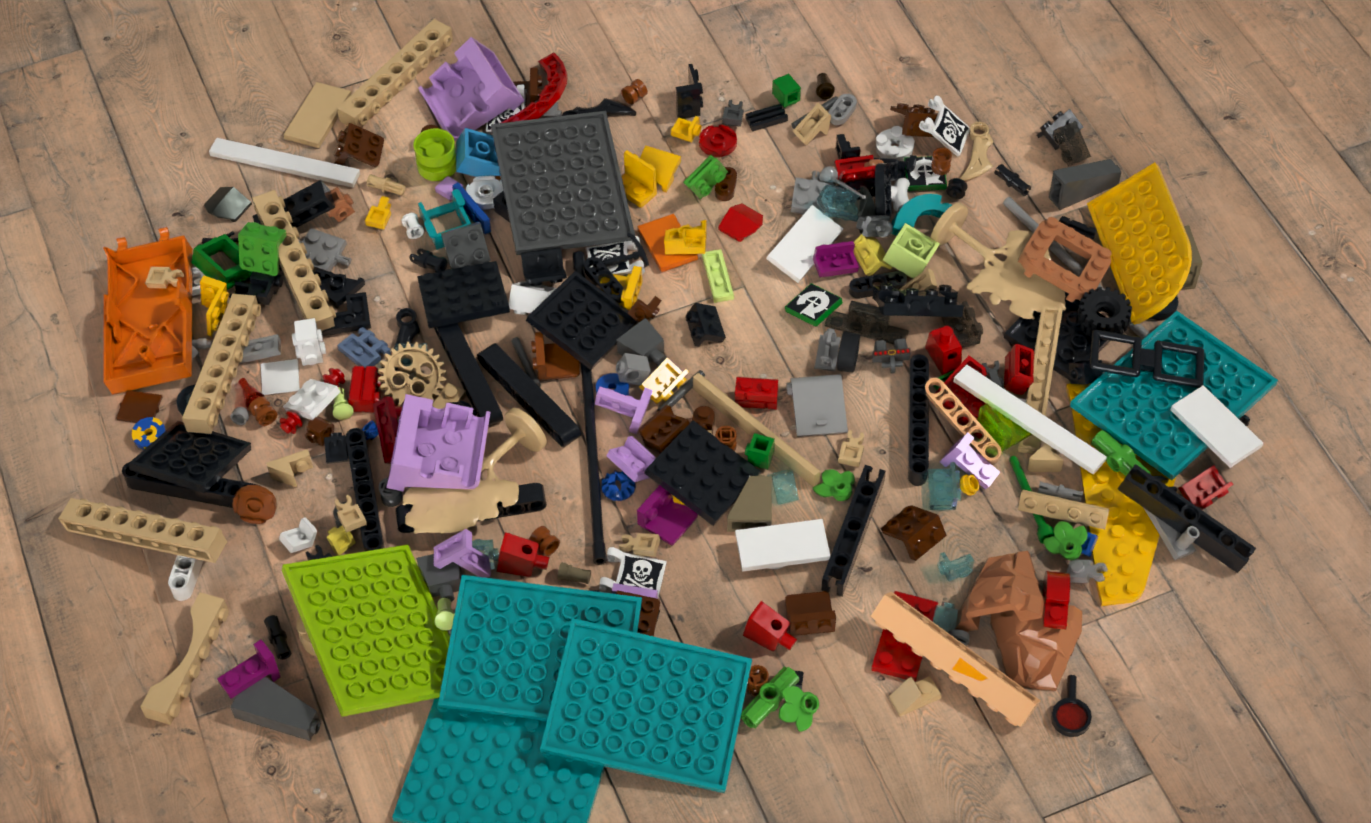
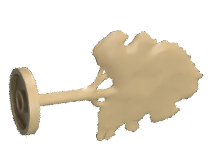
M961 202L949 207L937 221L932 231L931 239L940 243L939 246L946 244L956 235L984 258L983 262L986 268L981 270L973 281L967 285V289L972 290V293L981 295V292H991L992 294L989 297L993 305H999L1001 300H1011L1012 303L1009 310L1024 319H1034L1033 312L1041 313L1042 305L1063 308L1064 311L1066 310L1065 291L1034 273L1031 278H1028L1024 274L1026 270L1018 262L1019 256L1033 235L1032 232L1022 230L1010 231L1006 239V245L998 249H990L961 229L968 214V208ZM1047 250L1044 257L1051 260L1049 250ZM994 254H1004L1007 256V259L1000 261Z
M512 408L505 414L504 420L512 435L488 457L483 459L481 472L486 469L487 478L483 481L480 480L478 487L474 489L410 487L403 495L402 504L413 505L411 511L405 516V524L413 527L415 534L426 532L453 533L475 526L478 520L483 521L484 519L496 518L499 514L497 508L499 501L502 502L503 507L516 504L519 495V485L514 481L500 480L495 475L493 467L517 442L535 452H539L546 446L545 434L536 421L519 408Z

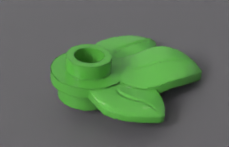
M833 469L825 470L822 473L823 482L814 486L813 491L822 497L833 496L838 501H845L851 497L853 491L852 484L855 482V477L850 471L840 474Z
M1059 521L1054 528V536L1045 538L1043 543L1050 553L1061 554L1067 560H1075L1082 552V545L1087 540L1088 533L1084 526L1073 529L1068 522Z
M796 686L784 688L781 694L786 702L779 709V718L784 722H795L799 732L807 730L812 724L813 714L819 708L817 696L811 692L804 693Z

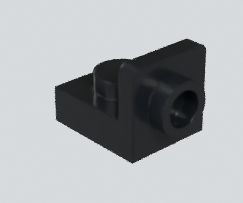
M844 134L836 136L835 148L839 160L860 157V147L851 148L850 142L846 141Z
M338 432L330 433L329 437H324L326 463L349 462L346 435Z

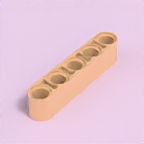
M938 378L929 379L925 385L928 399L962 437L967 432L970 435L977 432L982 434L983 439L976 442L972 440L969 445L990 464L997 463L1001 457V447L942 380ZM937 385L941 388V391L933 394L929 391V388ZM946 401H952L955 407L947 410L943 407V404ZM960 417H966L969 423L962 426L958 424L957 420ZM992 448L998 454L994 458L986 456L985 452Z

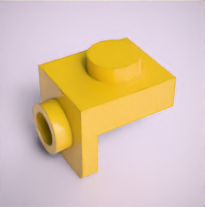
M695 116L692 122L678 118L671 129V136L692 143L695 136H699L701 132L700 117Z

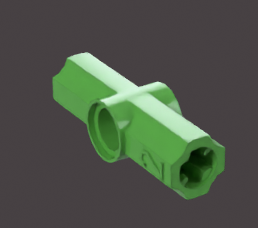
M1101 430L1092 439L1091 444L1100 453L1107 456V464L1113 471H1120L1127 476L1136 464L1151 474L1135 458V453L1128 445L1119 444L1106 430Z
M783 667L769 683L762 685L760 693L741 713L740 718L747 726L756 729L770 712L778 709L780 701L783 699L781 691L786 687L795 686L799 682V677L790 667ZM766 696H773V697H775V698H773V699H767V698H765V697H766Z

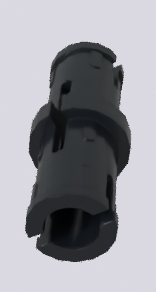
M1003 164L996 168L995 175L1004 180L1008 187H1013L1022 196H1026L1029 193L1028 190H1031V186L1020 179L1019 174L1013 173Z
M268 616L264 620L269 632L268 639L275 648L277 658L280 660L287 659L292 653L286 641V632L282 630L278 616Z

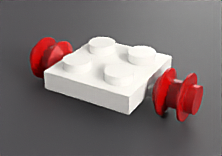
M330 368L328 370L330 375L324 374L322 376L324 382L309 379L295 395L289 398V401L283 406L287 418H280V427L284 432L295 434L297 432L295 427L301 428L303 426L302 417L313 420L340 393L338 383H345V375L341 370Z

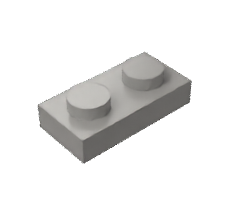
M279 335L249 340L248 346L244 349L241 363L281 355V339Z

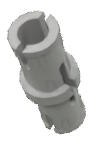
M1040 481L1038 493L1081 502L1083 491L1064 488V485L1061 484L1056 486Z

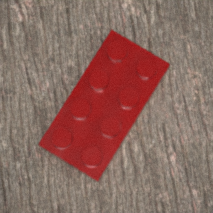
M894 591L895 595L932 622L934 621L938 602ZM883 629L871 671L905 680L912 677L914 682H916L923 657L915 654L911 650L912 647L906 642L901 643L896 640L891 631Z

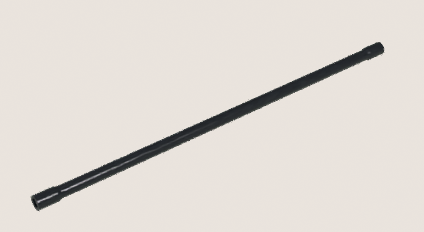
M576 251L572 255L573 269L585 278V256L583 252ZM581 363L593 535V562L601 565L606 563V547L603 535L592 370Z

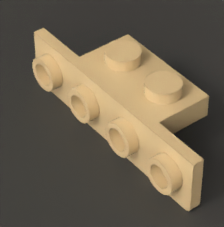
M1022 490L1018 506L1020 511L1104 530L1109 514L1108 508L1028 490Z

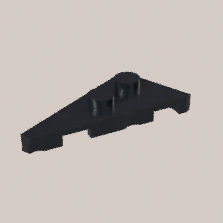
M316 269L315 272L313 271L314 275L318 274L322 284L320 286L321 291H326L329 302L337 308L346 301V295L355 294L365 285V280L360 277L358 280L346 278L344 274H334Z

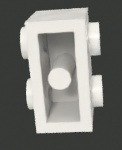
M315 318L294 321L295 333H292V340L297 358H301L303 366L323 363L322 354H326L325 343L322 342V331L317 329Z

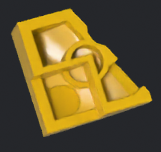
M645 145L640 159L654 166L656 169V182L662 186V191L667 193L674 181V173L681 163V156Z
M707 220L700 221L701 225L693 228L687 224L680 228L666 230L664 239L665 255L705 254Z

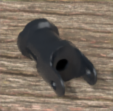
M421 248L417 250L418 255L411 254L409 256L411 262L425 269L430 268L436 273L444 271L448 263L446 258H439L433 255V252Z

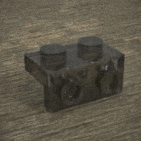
M1076 121L1053 131L1054 141L1060 146L1062 159L1067 163L1068 167L1091 157Z
M967 301L962 302L964 305L963 317L941 318L945 326H950L953 329V333L962 348L980 344L981 335L983 334V327L980 322H977L974 309L969 307Z

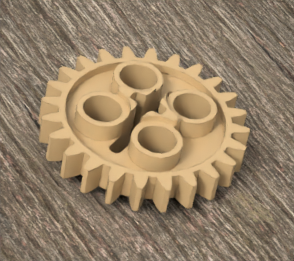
M407 342L406 348L398 344V351L391 348L390 352L392 355L385 354L384 358L387 361L380 362V365L384 368L378 369V373L383 375L378 377V382H384L380 386V390L387 389L384 397L391 395L394 401H399L398 406H401L404 403L406 394L432 400V396L436 398L440 396L437 390L442 391L444 386L439 383L446 382V378L441 377L446 374V370L440 369L444 362H437L440 355L432 356L434 349L432 348L427 352L426 344L422 348H418V342L414 344V347H411L410 343ZM407 358L412 362V365L404 366L401 360ZM424 366L429 367L431 373L425 375L420 371V368ZM411 372L415 373V377L413 379H409V375L411 374ZM400 377L404 383L396 385L393 382V378ZM420 385L423 388V392L415 393L412 387Z

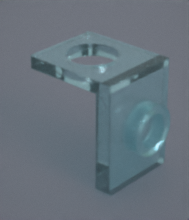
M787 469L767 474V476H772L777 504L780 505L799 500L793 471Z

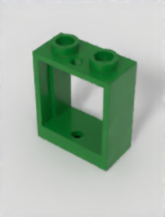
M226 234L215 237L202 245L200 244L193 250L191 263L205 276L225 282L227 290L234 287L235 281L245 282L250 279L252 271L240 268L239 246ZM222 251L237 265L224 271L210 256Z

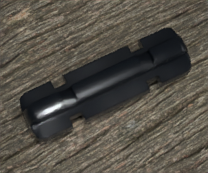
M1062 216L1059 222L1090 239H1094L1097 234V229L1093 227L1088 228L1087 225L1075 220L1070 221V218Z

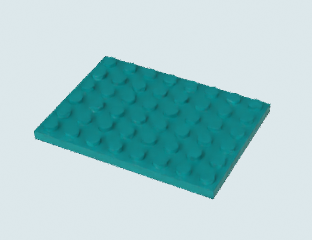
M1178 311L1174 312L1142 340L1141 348L1154 350V343L1157 340L1203 348L1205 351L1203 386L1238 419L1271 391L1278 382L1275 377ZM1133 348L1114 365L1132 368ZM1162 350V374L1195 379L1196 355ZM1140 370L1139 377L1104 372L1075 397L1070 404L1071 408L1101 430H1106L1122 445H1128L1137 456L1171 481L1208 448L1170 410L1173 404L1198 388L1155 381L1153 379V372Z
M462 575L438 706L547 721L572 618L637 633L642 597Z
M572 618L540 752L725 793L752 659Z
M434 698L393 813V821L400 823L589 822L605 766L540 752L547 721L442 708L438 706L439 698Z

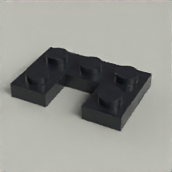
M366 292L346 295L348 311L337 312L336 318H334L335 326L323 330L322 336L358 331L362 327L370 329L371 322Z

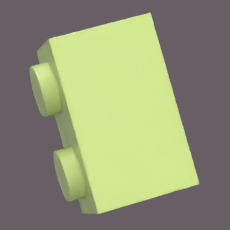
M905 223L888 249L883 261L914 279L924 271L940 243Z

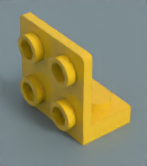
M626 150L624 152L625 173L621 176L626 198L642 208L657 195L656 169L652 164L643 161L636 154Z
M634 266L632 273H628L627 277L613 274L624 288L621 295L622 302L619 304L628 311L637 301L643 282L642 267ZM603 277L600 283H607L610 279Z
M203 275L200 281L201 305L209 308L206 313L207 335L212 337L214 331L218 330L221 318L228 306L229 292H227V284L225 282Z

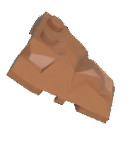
M1028 551L986 559L958 612L955 630L966 632L978 630L980 616L1014 610L1020 622L1042 618L1044 598L1039 590L1040 585L1034 573L1036 572Z
M1068 605L1066 630L1043 627L1044 606L1042 618L1020 622L1014 610L991 614L990 625L997 638L996 644L1003 657L1002 663L1006 675L1023 688L1056 691L1082 632V611L1073 605Z

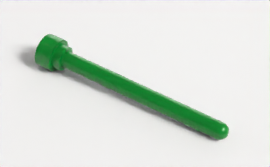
M1011 456L1009 462L1021 489L1032 491L1018 458ZM1033 514L1038 525L1037 537L1040 543L1044 544L1043 540L1045 538L1054 536V529L1049 524H1046L1042 515Z

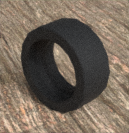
M843 332L838 353L837 370L854 372L859 351L860 334Z

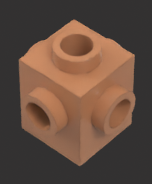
M338 186L331 190L335 208L326 213L330 218L334 217L340 222L355 212L352 207L354 202L348 193L344 194Z

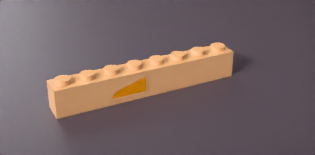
M893 592L883 596L870 616L875 620L877 626L891 631L896 640L912 647L911 650L915 654L929 659L930 664L934 668L948 673L949 678L953 682L961 683L967 687V691L972 696L985 700L987 702L986 705L991 710L1004 714L1006 716L1005 719L1014 726L1019 725L1020 727L1024 725L1041 702L1033 694Z

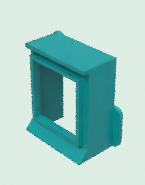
M458 189L451 192L453 202L426 211L422 202L418 203L420 217L436 250L444 248L441 233L437 234L430 219L455 211L462 225L443 232L471 224L463 208L465 200Z

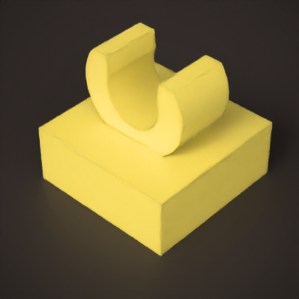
M340 526L338 529L333 527L327 531L329 534L327 539L334 553L338 556L356 543L351 532L346 533L343 526Z

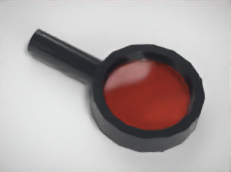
M1075 675L1067 676V698L1056 703L1051 716L1052 725L1056 731L1068 737H1078L1084 734L1089 729L1092 719L1091 710L1087 704L1076 699L1077 677Z

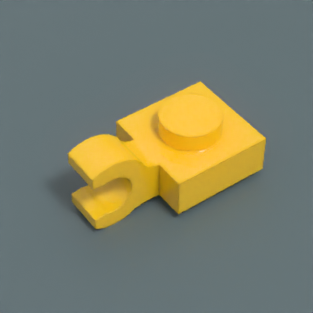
M382 196L377 207L371 206L365 219L366 226L385 229L391 216V204L388 203L389 197Z

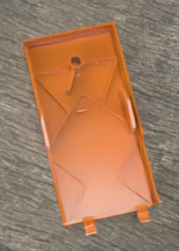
M167 227L158 229L160 239L156 242L128 248L126 238L122 237L116 239L118 243L117 251L103 247L108 262V294H104L103 382L112 395L126 392L127 390L130 391L192 377V247L184 235L170 238ZM151 267H170L172 271L179 269L184 274V277L176 278L178 279L177 287L168 284L167 288H148L145 284Z

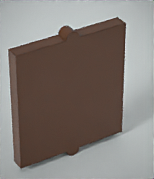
M127 390L123 401L119 404L120 409L116 419L118 421L137 423L146 417L155 418L156 414L160 411L159 406L163 397L159 394Z

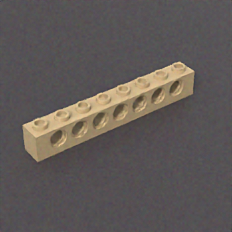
M433 19L337 108L340 122L347 126L349 123L359 127L365 125L399 91H402L417 74L425 69L432 60L438 57L446 47L451 45L453 42L451 27Z
M272 190L252 197L254 209L262 225L275 226L286 230V238L278 247L279 264L304 319L315 318L317 329H321V331L334 327L336 313L333 306L329 307L327 304L329 299L326 291H321L320 289L322 285L318 274L314 275L312 271L314 270L313 263L310 258L307 259L305 256L307 251L304 243H299L298 241L300 236L297 228H292L290 224L293 221L289 211H284L285 203L282 196L278 197L276 191Z
M232 294L182 417L187 432L211 434L214 426L218 424V415L220 410L224 408L226 395L231 390V382L237 375L238 364L243 360L244 349L249 344V336L254 331L256 318L261 313V306L258 304L256 296Z
M71 498L58 518L68 532L216 563L227 543L222 530L216 526H204L197 522L189 523L178 518H165L159 514H146L140 510H127L121 506L113 507L102 502H90L86 499Z

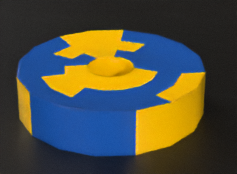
M146 417L134 425L132 429L133 441L139 449L144 450L166 431V428L159 419Z

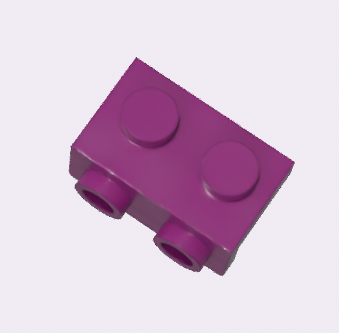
M853 241L829 245L823 244L815 247L813 261L819 278L858 272L859 266L853 252L855 247Z

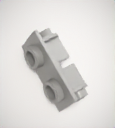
M829 328L824 332V335H820L814 369L835 371L841 337H836L834 329Z

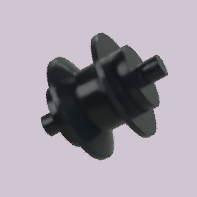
M959 178L949 180L946 193L955 199L963 198L968 188L967 183Z

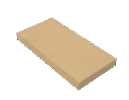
M316 82L285 131L284 139L320 148L339 117L337 108L351 96V91Z

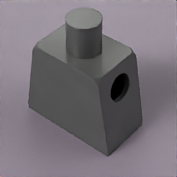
M646 318L616 340L617 352L622 356L624 353L647 356L649 364L653 361L658 366L667 358L663 354L665 351L663 338Z
M434 554L416 558L418 568L431 596L448 598L452 602L455 599L453 592L459 591L461 566L452 562L439 569L434 566Z

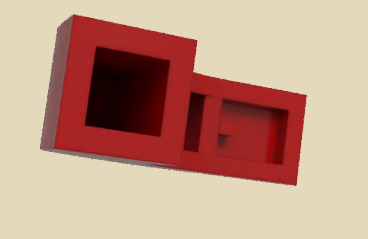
M1046 571L1042 594L1045 596L1043 627L1066 630L1068 605L1070 602V574Z

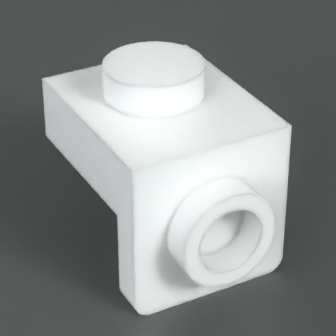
M305 517L301 519L298 528L280 533L279 540L290 553L312 547L317 530Z

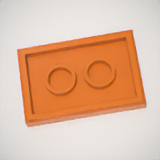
M674 213L637 226L640 236L661 272L698 260V254L665 255L664 239L666 230L681 227Z

